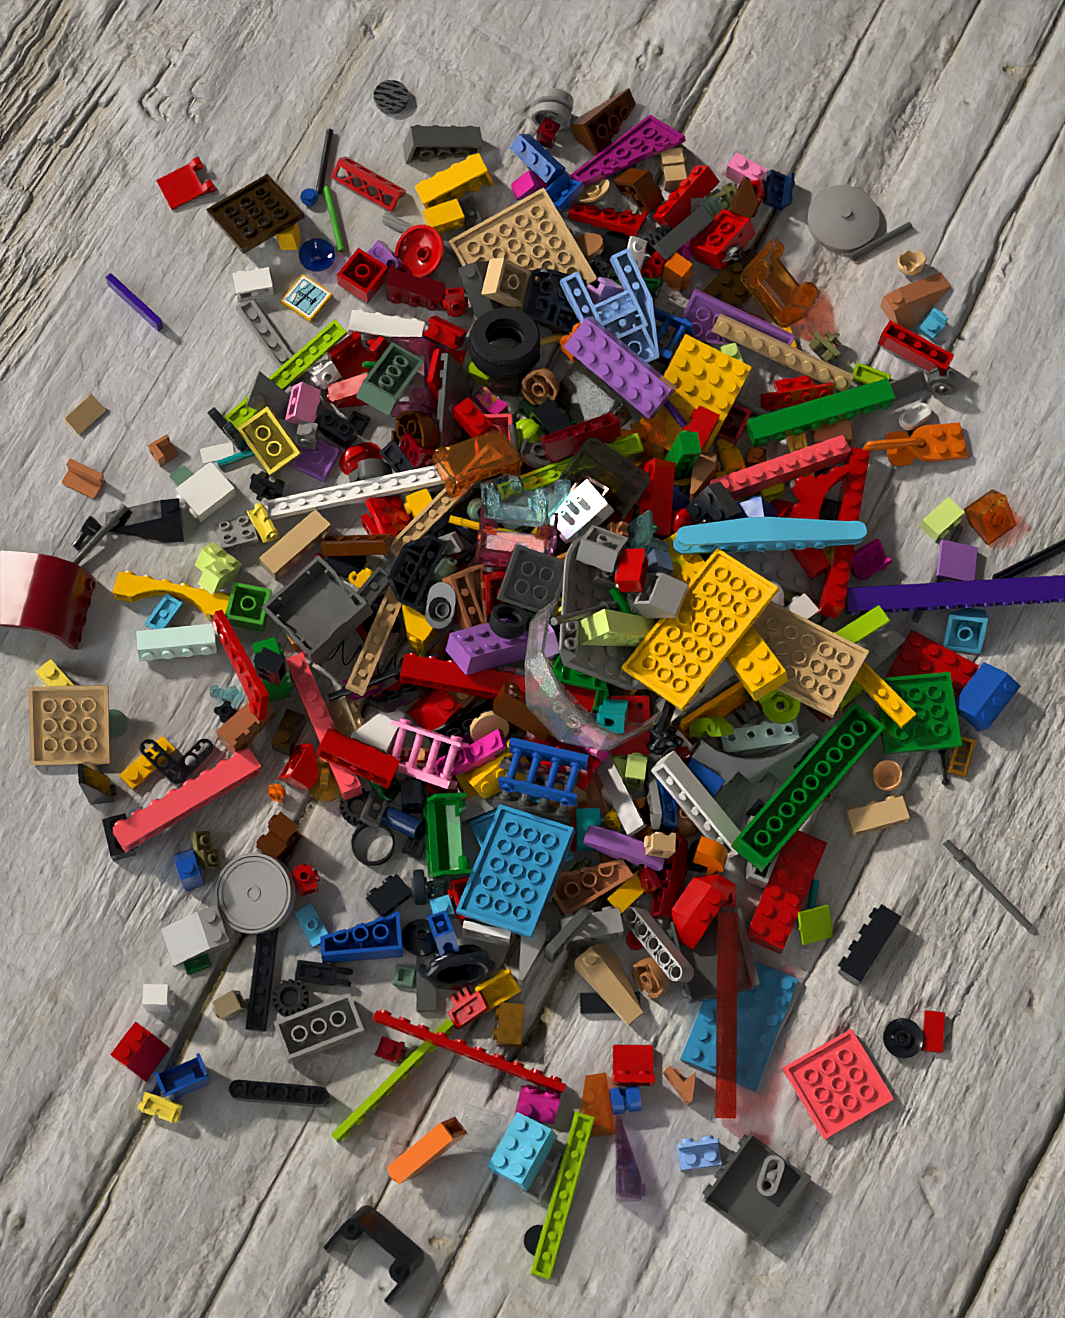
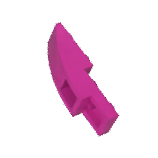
M497 729L468 747H458L450 775L452 777L460 775L496 759V754L508 748L503 730ZM448 754L435 761L434 767L437 775L443 773Z

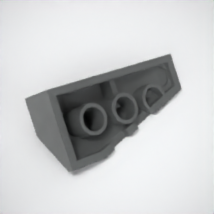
M477 261L458 268L460 280L476 319L484 313L501 308L500 303L481 294L489 261Z

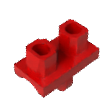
M655 251L641 268V276L657 279L664 271V265L670 257L664 260Z

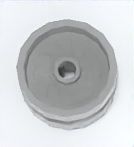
M557 88L539 90L535 95L532 121L539 127L544 118L547 117L560 124L559 131L567 129L571 122L573 97L568 92Z

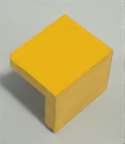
M298 223L276 235L281 250L299 249L302 235Z

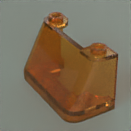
M776 237L743 269L740 278L773 322L781 328H786L810 314L821 292L811 282H804L800 285L779 260V257L785 251V247L780 239Z
M493 428L485 434L446 448L444 446L439 447L435 450L432 462L450 498L459 496L460 489L464 487L468 489L470 484L500 473L504 476L508 472L510 477L519 474L523 459L503 432Z

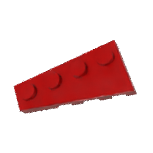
M574 203L568 213V218L577 222L591 224L595 227H602L610 231H617L628 236L637 237L647 220L648 213L642 212L641 215L632 214L633 210L617 212L614 211V208L610 207L601 210L598 206Z

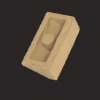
M90 394L64 419L66 424L80 435L106 409Z

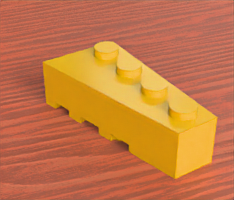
M477 153L468 156L460 163H454L444 171L437 172L429 179L420 181L414 187L424 207L427 209L448 202L451 198L460 199L464 197L466 192L472 190L474 193L481 191L480 187L487 184L489 187L495 184L480 154Z

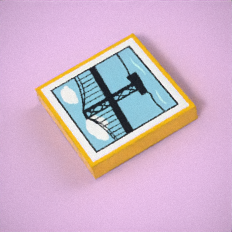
M302 274L281 299V304L311 323L331 299L332 293Z

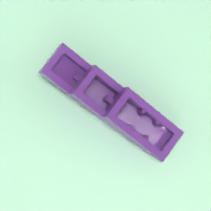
M589 825L583 841L584 844L615 859L621 857L637 866L642 863L658 872L662 870L665 858L646 855L643 841L593 825Z

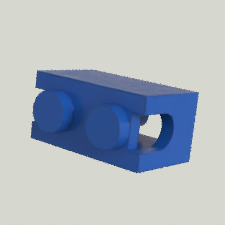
M447 911L427 916L440 957L448 950L453 952L460 951Z

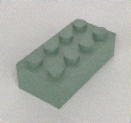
M392 342L363 380L356 397L389 416L417 377L424 360Z

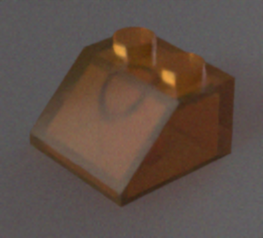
M993 489L963 509L969 525L986 545H990L1017 525L1006 495Z

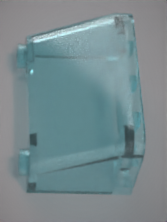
M506 474L481 483L483 516L489 522L532 527L544 526L551 520L569 496L571 491L570 480L559 479L553 485L546 488L535 489L536 491L524 490L523 480L514 474Z

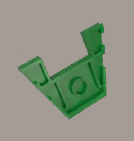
M560 654L536 693L537 699L552 702L556 683L592 690L596 692L592 709L595 712H599V706L603 705L604 699H609V692L605 681L564 666Z

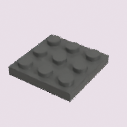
M515 544L497 599L552 617L563 588L565 560Z

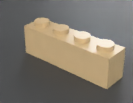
M315 509L259 557L260 565L275 580L285 576L291 566L299 564L307 552L311 553L321 540L330 536L332 532L331 524Z

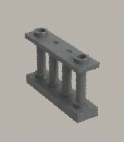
M504 757L500 763L499 768L506 769V778L513 757ZM520 761L517 773L525 774L524 782H526L531 764ZM539 766L536 778L543 779V786L546 787L550 769ZM558 771L555 783L564 785L563 791H565L570 772ZM577 777L574 788L579 784L581 777ZM502 790L501 793L496 794L492 802V807L498 808L499 804L567 826H569L573 817V812L568 811L567 806L561 803L559 808L548 805L549 799L541 798L540 802L537 803L530 801L529 795L523 793L518 798L511 796L510 792Z

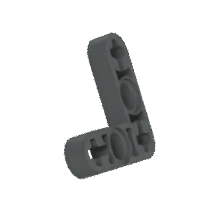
M583 906L546 946L544 958L551 964L562 953L564 944L591 915V912Z

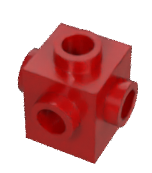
M463 287L444 289L445 299H442L443 310L447 311V315L460 317L462 314H466V308L469 307L468 296L464 297Z
M302 864L295 867V870H292L295 888L298 890L299 897L319 892L316 883L320 881L317 869L313 870L311 865Z

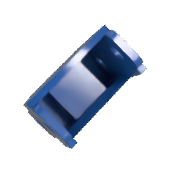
M200 1053L196 1054V1058L160 1074L158 1071L154 1073L166 1100L178 1099L209 1084L211 1079Z

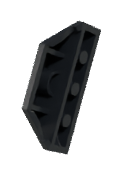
M429 534L403 545L387 577L397 602L415 610L447 542Z

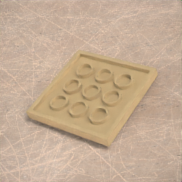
M109 685L28 687L31 765H71L87 761L92 764L111 763Z

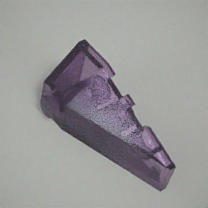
M616 1115V1201H641L642 1196H645L646 1193L645 1183H642L621 1116Z

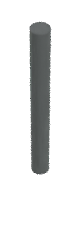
M907 222L849 253L850 260L912 228V224Z

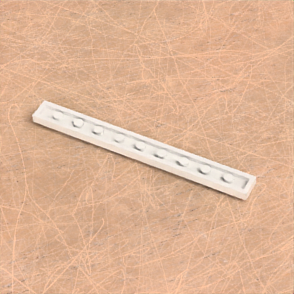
M446 462L263 502L268 514L267 520H274L312 512L315 509L321 510L364 501L368 498L383 497L445 484L452 480L449 464Z

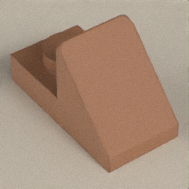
M669 1066L662 1074L688 1106L693 1101L696 1072L682 1081L681 1078L683 1076L678 1069H673Z

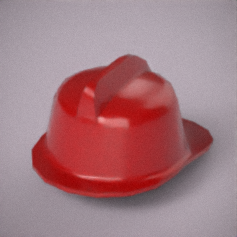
M363 442L351 446L342 453L339 460L340 468L344 474L349 476V473L358 468L357 462L370 458L382 460V456L379 453L381 449L372 442Z

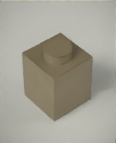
M232 990L212 1002L215 1007L213 1008L214 1013L221 1020H230L248 1009L241 992Z

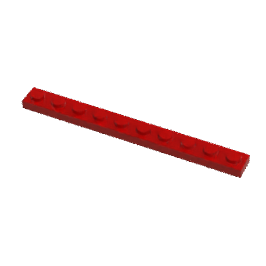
M380 1009V1012L376 1010L371 1020L373 1022L543 1088L556 1091L559 1094L565 1090L566 1084L562 1083V1079L556 1076L549 1078L544 1076L543 1072L538 1069L532 1068V1070L524 1068V1064L513 1061V1063L505 1061V1057L494 1053V1056L486 1053V1049L475 1046V1048L467 1046L468 1043L461 1039L454 1041L449 1039V1035L437 1031L436 1034L429 1031L430 1028L425 1025L418 1024V1026L410 1024L411 1021L407 1018L399 1017L397 1019L392 1017V1013Z

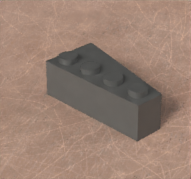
M454 125L410 126L403 143L406 164L412 163V160L416 159L426 162L428 158L438 157L439 160L446 159L451 155H454L455 158L467 157L480 153L483 147L480 127H456Z

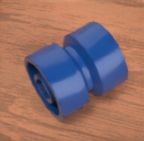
M638 1084L626 1086L625 1090L621 1087L609 1089L613 1115L624 1114L626 1110L630 1113L642 1111Z

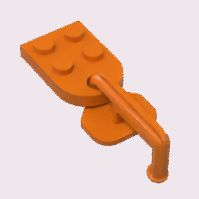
M960 422L923 425L918 427L911 436L904 431L888 432L884 440L869 441L862 448L870 452L886 450L888 460L894 466H909L916 457L925 462L962 460L968 457Z

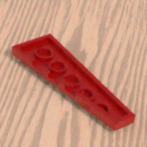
M223 610L215 611L212 626L217 631L250 702V711L253 715H256L258 721L266 719L269 693L261 679L257 677L253 664Z

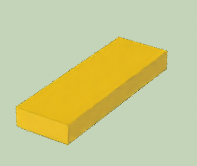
M642 866L633 873L632 878L625 881L607 899L615 908H619L620 914L645 891L637 876L643 870Z

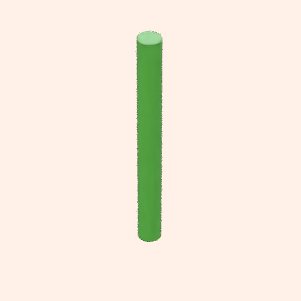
M325 186L323 190L339 253L345 251L331 189L330 186Z

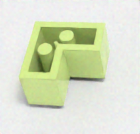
M211 542L201 549L195 566L203 572L198 584L214 595L235 580L242 564L220 548V546Z
M632 753V755L628 754L626 760L621 756L613 755L612 757L627 787L642 790L648 757L643 756L641 753Z

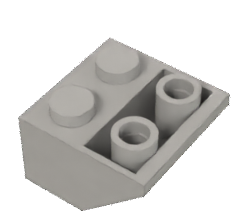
M647 573L644 591L638 592L633 605L644 618H677L690 586L665 573Z

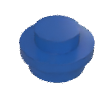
M311 188L303 190L300 195L301 202L306 206L315 205L319 198L317 191Z

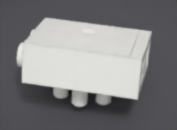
M586 479L551 510L547 516L551 520L549 522L550 526L556 532L558 530L561 532L560 538L566 544L568 542L572 544L577 538L585 534L592 525L599 526L614 512V509Z

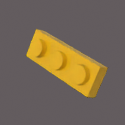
M163 736L156 741L170 756L176 752V749ZM150 746V747L145 751V752L150 751V752L153 754V756L150 757L152 760L154 759V757H155L157 754L160 753L159 750L155 753V752L152 750V746ZM141 755L119 777L134 791L157 769ZM160 756L157 759V764L161 766L167 758Z

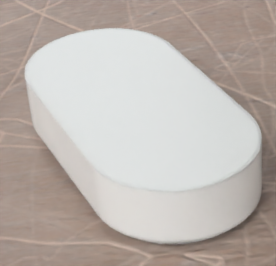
M926 403L915 404L901 414L899 419L900 426L905 430L915 429L930 418L932 413L931 407Z

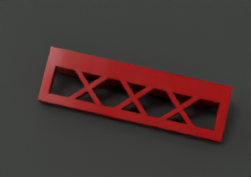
M346 156L338 159L331 176L332 179L391 212L394 211L399 198L404 197L407 191ZM340 168L346 170L348 178L343 179L337 176ZM354 177L361 178L362 187L355 186ZM368 186H375L378 195H371ZM389 194L394 197L391 205L385 203L383 195Z

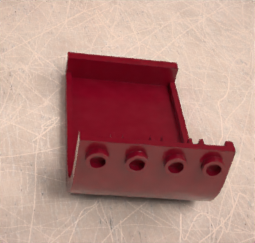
M0 551V626L42 632L57 638L68 648L77 650L82 640V630L87 621L86 615L91 605V596L96 587V579L83 567L62 558L45 554Z

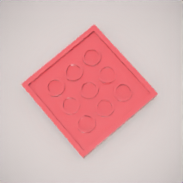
M852 1028L782 1068L823 1140L894 1100Z

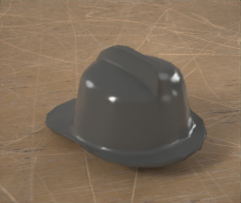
M438 582L430 588L428 593L425 618L427 623L436 629L448 626L456 614V594L449 584Z

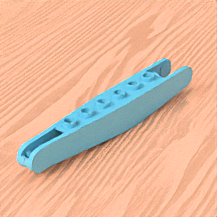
M748 517L681 527L677 532L673 547L680 554L713 553L717 548L724 553L763 552L767 550L783 551L786 549L803 550L809 547L822 549L825 546L859 544L864 539L867 528L860 521Z

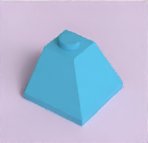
M964 608L949 613L943 646L949 650L981 654L988 622L986 610Z

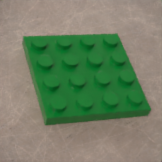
M950 672L882 678L916 713L912 720L903 728H900L876 703L879 722L886 726L881 733L884 755L962 747Z

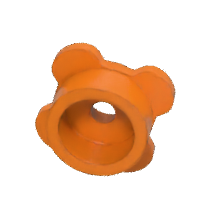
M279 784L269 785V790L267 791L269 797L275 802L283 803V798L287 794L286 790Z

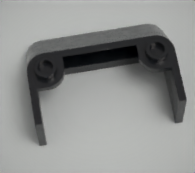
M364 1205L342 1224L323 1248L328 1253L342 1236L347 1240L354 1241L365 1232L393 1256L395 1261L389 1268V1275L397 1285L384 1299V1303L388 1305L422 1265L424 1253L372 1206Z

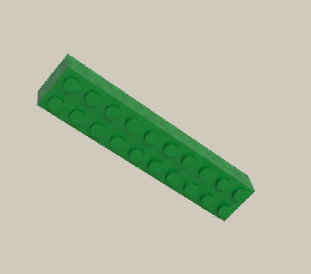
M854 702L736 837L731 847L763 872L876 741L886 726Z

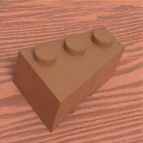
M484 564L474 565L442 578V581L449 584L455 591V616L461 630L487 623L486 601H484L485 582H483Z
M248 700L242 709L216 731L219 742L233 754L241 749L244 750L276 716V711L270 704L267 706L266 719L258 721L256 715H253L250 711V702Z

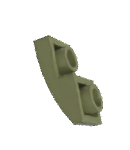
M210 831L191 832L192 847L202 869H220L218 849H212Z

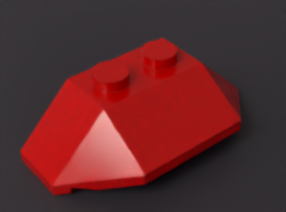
M721 874L693 877L671 909L677 940L691 950H694L737 885Z

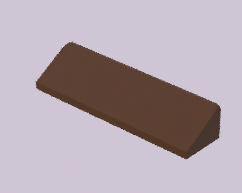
M394 534L334 535L324 539L320 546L323 556L387 555L394 540Z

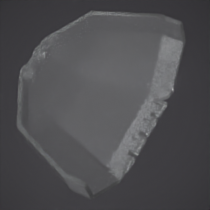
M556 599L534 616L529 626L525 657L526 706L559 742L609 751L639 737L656 725L662 715L660 712L642 724L626 721L624 733H614L597 724V713L588 712L582 704L577 705L578 700L569 690L564 691L565 686L554 675L544 653L550 613L558 603Z

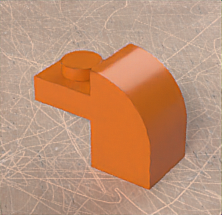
M701 836L693 863L707 867L705 876L718 875L719 871L723 872L728 852L719 842Z

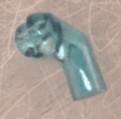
M217 685L209 688L210 696L220 701H226L239 693L235 685L226 690L219 688Z

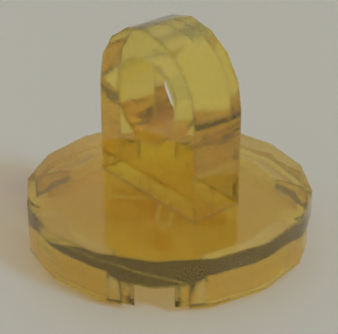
M321 763L318 765L317 783L308 791L318 801L331 802L341 796V792L329 764Z

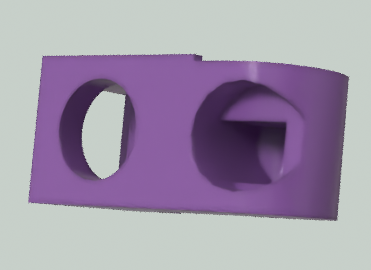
M377 240L367 252L388 266V272L391 264L396 266V270H399L404 264L383 241Z

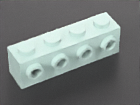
M212 624L136 631L139 661L217 653L216 634Z
M794 719L785 724L772 723L771 721H764L760 725L755 726L745 724L741 728L734 729L735 734L719 736L718 739L720 749L737 754H755L782 748L799 738L800 735L797 721Z

